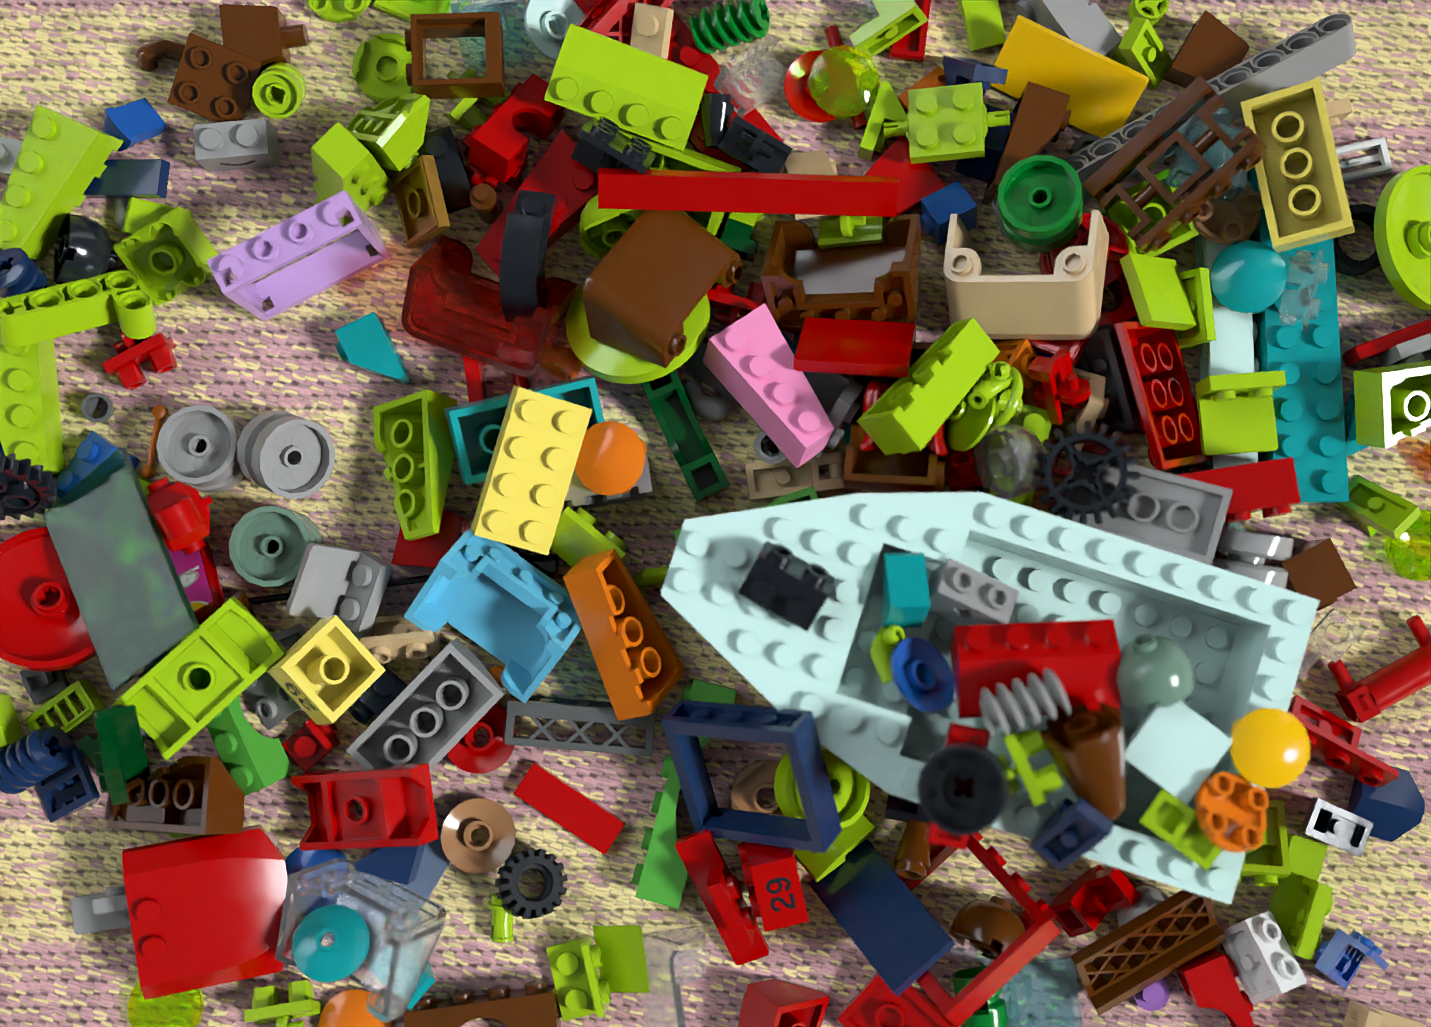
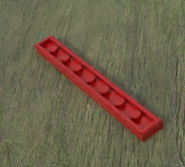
M598 168V208L895 217L900 182L898 177L681 170H647L645 174H641L635 169Z

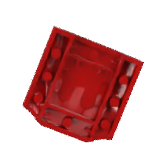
M261 824L243 827L242 833L198 835L123 849V880L140 988L145 1000L282 971L295 934L294 915L285 856L273 844Z

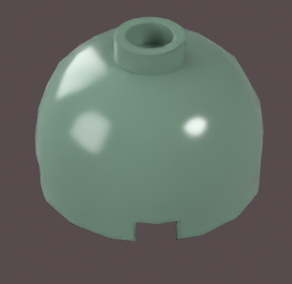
M1141 634L1134 637L1132 641L1120 649L1121 666L1119 667L1117 681L1120 703L1124 706L1137 710H1147L1145 703L1159 702L1160 708L1169 707L1184 700L1193 692L1195 687L1193 679L1195 678L1186 651L1173 640L1152 634Z

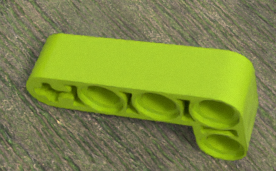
M117 270L87 279L0 299V344L9 348L22 347L115 322L118 323L122 332L131 339L148 338L157 330L151 295L139 275L131 270Z

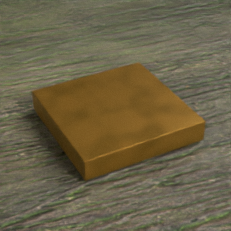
M422 155L408 169L402 171L392 180L402 227L409 249L422 247L450 227L434 155Z

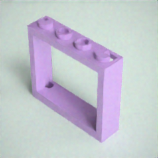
M344 190L207 260V263L222 293L265 322L388 259L391 255L374 223ZM347 215L352 223L343 227L339 218ZM358 229V231H356V232H354V233H352V234H350V235H348V236H346V237H344V238H342V239H340V240H338V241H336V242L330 244L329 246H327V247H325V248H323V249H321V250H319V251H317V252H315V253H313V254H311V255H309V256H307V257H305V258H303V259H301V260H299V261H297V262H295V263H293V264L287 266L286 268H284V269H282V270H280V271H278V272H276V273H274V274H272V275H270V276H268V277H266V278H264V279H262V280H260V281H258V282H256V283H253V282H255V281H257V280H259V279H261V278H263V277L269 275L270 273H272V272H274V271H276V270H278V269H280V268H282V267H284V266H286V265H288V264H290V263H292V262H294V261H296V260H298V259H300V258H302V257H304V256L310 254L311 252H313V251H315V250H317V249H319V248H321V247H323V246H325V245H327V244H329V243H331V242H333V241H335V240H337V239H339V238H341V237H343V236H345V235H347V234L353 232L354 230ZM373 246L379 253L371 257L367 248ZM270 298L275 307L264 311L261 304Z

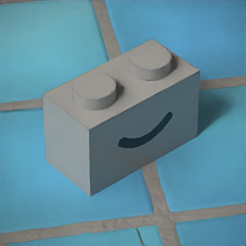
M266 118L193 125L195 158L208 172L280 166L277 130Z

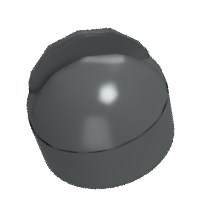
M94 393L88 395L83 400L81 410L84 417L89 421L101 423L111 418L114 412V405L109 397ZM100 400L106 401L99 417L93 416Z

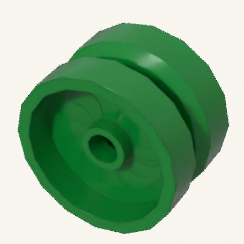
M1033 155L1018 161L1004 174L998 186L997 202L1005 234L1016 246L1030 252H1048L1064 246L1075 236L1082 223V184L1077 171L1065 160L1051 155Z

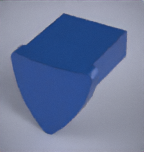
M146 98L116 108L104 109L105 133L124 141L118 151L129 149L136 143L156 137L166 129V123Z

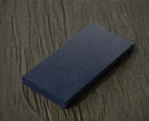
M868 839L846 854L845 862L820 881L816 882L812 879L808 883L897 997L956 945Z

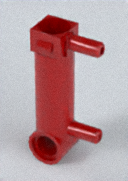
M1415 615L1406 621L1420 647L1357 682L1353 681L1341 659L1337 658L1328 663L1327 666L1340 688L1334 695L1349 721L1363 723L1431 684V634L1421 616Z

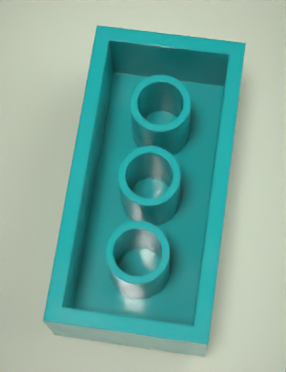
M582 376L528 389L592 409L587 429L596 423L605 422L595 377ZM511 393L444 409L461 479L466 485L485 481Z

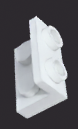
M1270 911L1246 919L1223 930L1226 941L1222 945L1227 955L1234 961L1239 973L1238 977L1252 1005L1285 993L1307 982Z

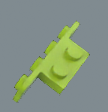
M1291 834L1288 839L1291 875L1278 881V885L1274 886L1267 911L1273 914L1294 957L1297 955L1312 961L1314 952L1319 949L1322 942L1321 928L1324 917L1329 914L1333 905V897L1331 895L1333 887L1318 881L1327 852V845Z

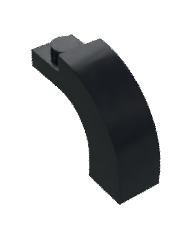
M519 190L514 212H508L501 248L499 276L500 300L506 322L539 327L542 325L549 298L545 282V254L557 206L555 194Z

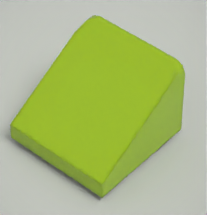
M129 197L122 232L132 235L175 208Z

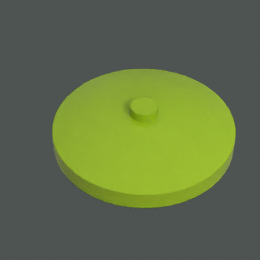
M1420 165L1400 172L1385 185L1376 205L1374 239L1380 264L1393 288L1407 302L1427 311H1431V165Z
M586 280L575 293L566 317V333L569 344L579 362L589 372L609 382L637 384L652 381L673 372L695 353L702 343L709 326L710 304L706 293L683 322L684 335L687 339L685 348L680 356H675L667 368L590 338L583 302V288Z

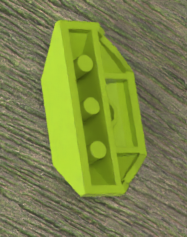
M399 94L381 101L374 108L370 106L361 108L345 128L372 154L380 167L400 171L402 168L406 170L419 156L417 150L424 141L430 99L423 94Z

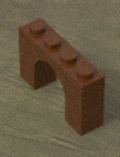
M546 980L527 982L524 984V989L510 990L509 985L493 986L487 989L488 994L474 996L472 990H462L450 994L451 999L436 1001L435 995L422 996L411 1010L407 1008L403 1013L405 1027H461L466 1022L477 1018H493L505 1023L509 1027H561V1019L555 985H547Z

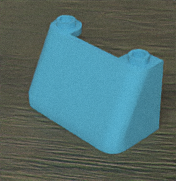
M471 529L467 530L440 560L403 616L424 631L431 630L436 632L442 629L446 623H449L507 666L502 671L501 683L510 694L524 704L563 656L582 628L568 590L503 543L476 536Z

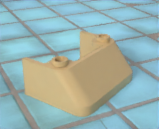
M1092 210L1088 246H1071L1060 252L1055 260L1053 275H981V260L978 254L971 249L972 238L958 214H950L943 270L951 325L954 322L973 317L990 339L1084 340L1091 337L1097 331L1100 323L1109 244V233L1100 210Z

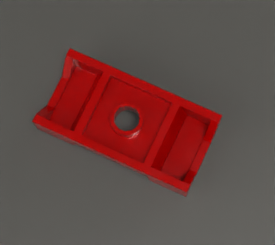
M429 763L403 764L390 768L339 771V769L317 770L291 777V784L307 794L311 825L299 843L300 851L421 846L439 839ZM356 800L363 808L362 817L355 811Z

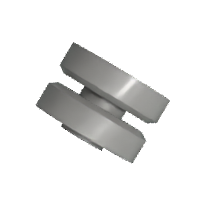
M193 405L182 408L171 415L160 429L156 445L159 462L167 474L186 485L196 488L200 492L215 494L228 491L245 478L236 459L237 442L244 427L211 406Z
M283 410L267 411L255 416L243 428L237 442L236 459L242 474L251 483L282 497L296 499L305 498L317 492L327 482L334 467L335 448L331 436L320 424Z
M1222 528L1216 551L1227 552V559L1214 557L1211 566L1286 589L1289 572L1281 567L1266 565L1265 558L1274 560H1287L1291 558L1294 539Z

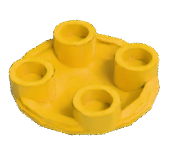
M1260 708L1247 713L1243 718L1237 719L1231 726L1230 739L1233 742L1230 745V755L1236 770L1244 780L1260 787L1279 788L1292 783L1304 771L1310 757V741L1304 726L1292 714L1279 708Z

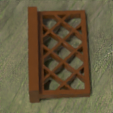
M1183 889L1072 954L1070 958L1078 976L1076 979L1078 985L1097 1014L1101 1015L1225 942L1226 936L1217 924L1211 898Z

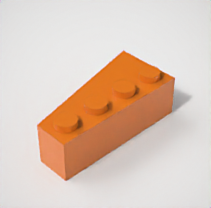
M615 548L583 557L563 579L617 720L621 721L652 715L686 670Z

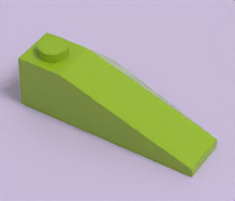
M428 389L373 407L374 443L377 452L383 453L387 468L383 470L386 481L392 482L396 494L393 503L404 538L409 541L439 532L455 453L444 409L457 406V399Z

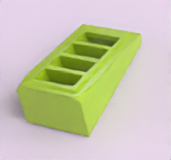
M79 679L24 720L31 731L43 729L38 722L41 718L45 719L49 727H59L50 713L55 710L64 724L60 729L69 735L92 720L94 712L104 710L107 707L90 680ZM76 695L85 708L83 712H81L73 700V697ZM62 704H67L75 718L70 720Z

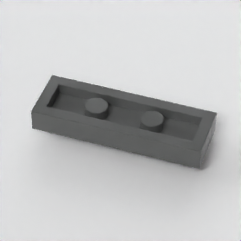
M1112 323L1099 325L1079 358L1083 371L1106 377L1104 397L1109 398V404L1102 420L1096 419L1098 430L1101 424L1107 425L1106 434L1116 431L1134 430L1138 425V420Z

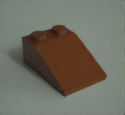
M1028 81L1012 111L1014 116L1005 146L987 184L981 201L982 204L989 205L995 196L998 195V186L1004 174L1014 164L1033 155H1040L1050 142L1056 143L1060 132H1064L1071 116L1072 110L1066 108L1071 95Z

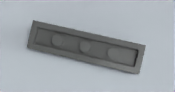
M511 695L507 702L504 744L652 757L657 708L652 715L618 721L611 702L531 695L524 704ZM515 716L530 717L539 729L531 736L514 735ZM540 718H548L550 720L544 724ZM557 719L567 720L576 732L567 739H557L548 727ZM576 721H584L586 723L580 727ZM594 722L604 723L612 732V735L603 743L593 742L585 732ZM613 724H619L623 726L617 730ZM630 726L647 727L646 746L630 745L621 734ZM543 732L547 738L537 736ZM580 735L584 741L574 739ZM617 738L621 744H613L611 742Z

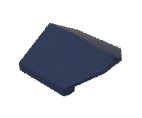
M73 743L71 763L35 784L50 823L96 803L100 798L82 750Z
M1396 767L1393 768L1399 770L1398 779L1380 788L1364 785L1358 778L1354 777L1347 808L1348 812L1374 823L1369 836L1390 842L1395 841L1421 822L1425 810V800L1410 772Z

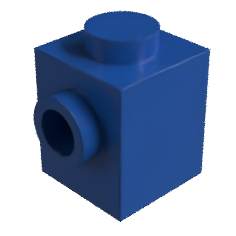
M959 180L921 199L919 216L921 229L926 236L931 235L938 246L947 242L950 214H958L967 231L976 227L977 205Z

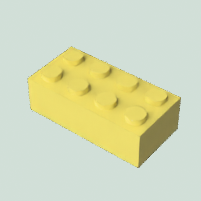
M1317 78L1240 102L1245 125H1248L1267 147L1262 152L1264 156L1255 166L1274 250L1279 253L1355 233L1320 79Z
M515 385L513 386L471 525V531L474 535L544 555L549 554L592 409Z

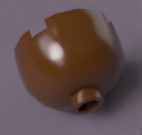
M991 896L990 901L977 899L968 902L961 908L953 920L948 935L962 946H964L965 939L969 940V944L973 948L983 952L982 956L994 961L1026 930L1020 917L1010 911L1012 908L1010 902L996 896Z

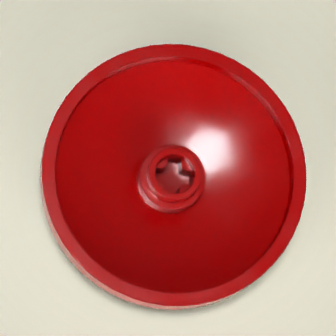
M59 526L41 527L24 531L0 544L1 660L24 670L38 672L59 671L88 661L100 653L114 639L127 614L129 586L122 565L108 546L84 531Z

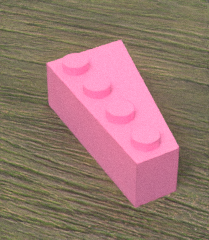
M765 303L709 339L702 362L796 468L825 449L834 427L803 371L794 370V355Z

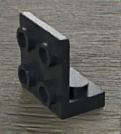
M600 116L599 120L592 117L580 129L578 136L581 138L570 158L597 174L598 168L635 169L641 174H645L650 169L657 154L651 151L652 146L648 142L637 136H632L630 139L618 131L620 127L616 123Z

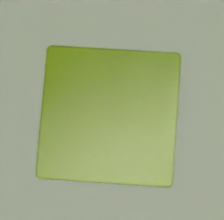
M641 925L592 926L595 944H599L603 959V966L599 967L601 982L607 980L610 993H650L651 986Z

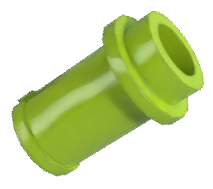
M496 893L492 894L491 900L488 901V908L491 909L490 940L497 943L510 942L514 940L513 915H511L510 910H504L501 906L504 902L502 899H497Z

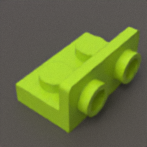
M1199 267L1180 273L1197 322V326L1188 331L1175 330L1180 349H1196L1199 344L1216 341L1209 268Z
M589 935L547 946L546 951L563 1022L596 1014L597 1018L605 1016L606 1004L612 1003L607 980L601 982L598 967L603 966L599 944L592 945Z

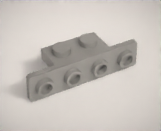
M124 884L106 887V892L76 896L71 899L74 933L76 935L131 927Z

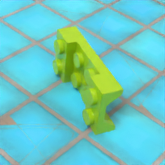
M234 596L112 705H135L140 727L155 741L161 755L168 760L282 657L287 650ZM195 668L206 669L211 676L210 685L203 689L194 687L189 680L190 672Z

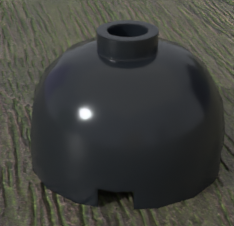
M67 213L58 233V238H61L59 250L55 249L53 282H56L55 284H64L104 274L107 270L113 271L118 255L114 249H111V238L106 229L95 220Z

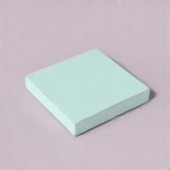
M1181 701L1164 708H1160L1159 702H1156L1124 745L1125 761L1160 788L1187 805L1233 740Z

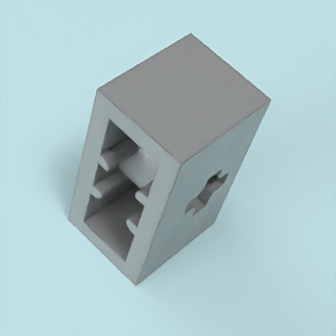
M948 558L946 563H942L931 573L928 581L931 604L929 610L963 626L1009 624L1019 593L1018 590L951 558Z

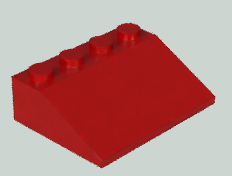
M1140 321L1115 324L1119 353L1129 377L1128 386L1130 394L1135 398L1138 408V424L1147 439L1149 446L1148 458L1151 465L1155 467V470L1166 473L1212 460V456H1204L1202 454L1198 409L1175 330L1145 327L1141 325Z

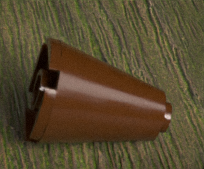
M1099 703L1101 710H1088L1086 704L1070 707L1071 716H1068L1062 710L1057 713V720L1053 721L1049 718L1046 721V731L1042 729L1040 731L1042 741L1046 746L1045 748L1077 799L1082 798L1110 821L1119 817L1127 805L1122 715L1117 707L1104 703Z

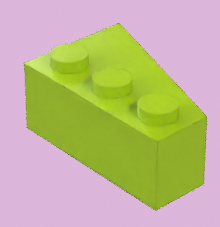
M339 121L311 147L312 172L318 177V180L313 183V189L318 193V198L314 200V205L346 190L365 213L373 204L375 206L381 205L391 193L390 188L393 186L391 180L372 154ZM347 215L339 218L343 227L352 223Z

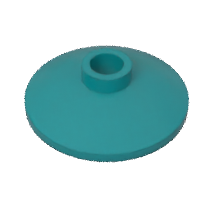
M343 905L320 907L309 913L295 931L292 941V954L295 964L305 976L314 981L322 983L341 981L357 971L364 962L370 945L369 930L363 918L349 907ZM333 934L335 936L333 944L328 947L322 946L324 936Z

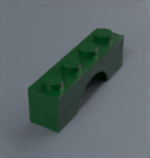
M676 370L658 379L640 383L696 504L728 490L729 483L699 425Z

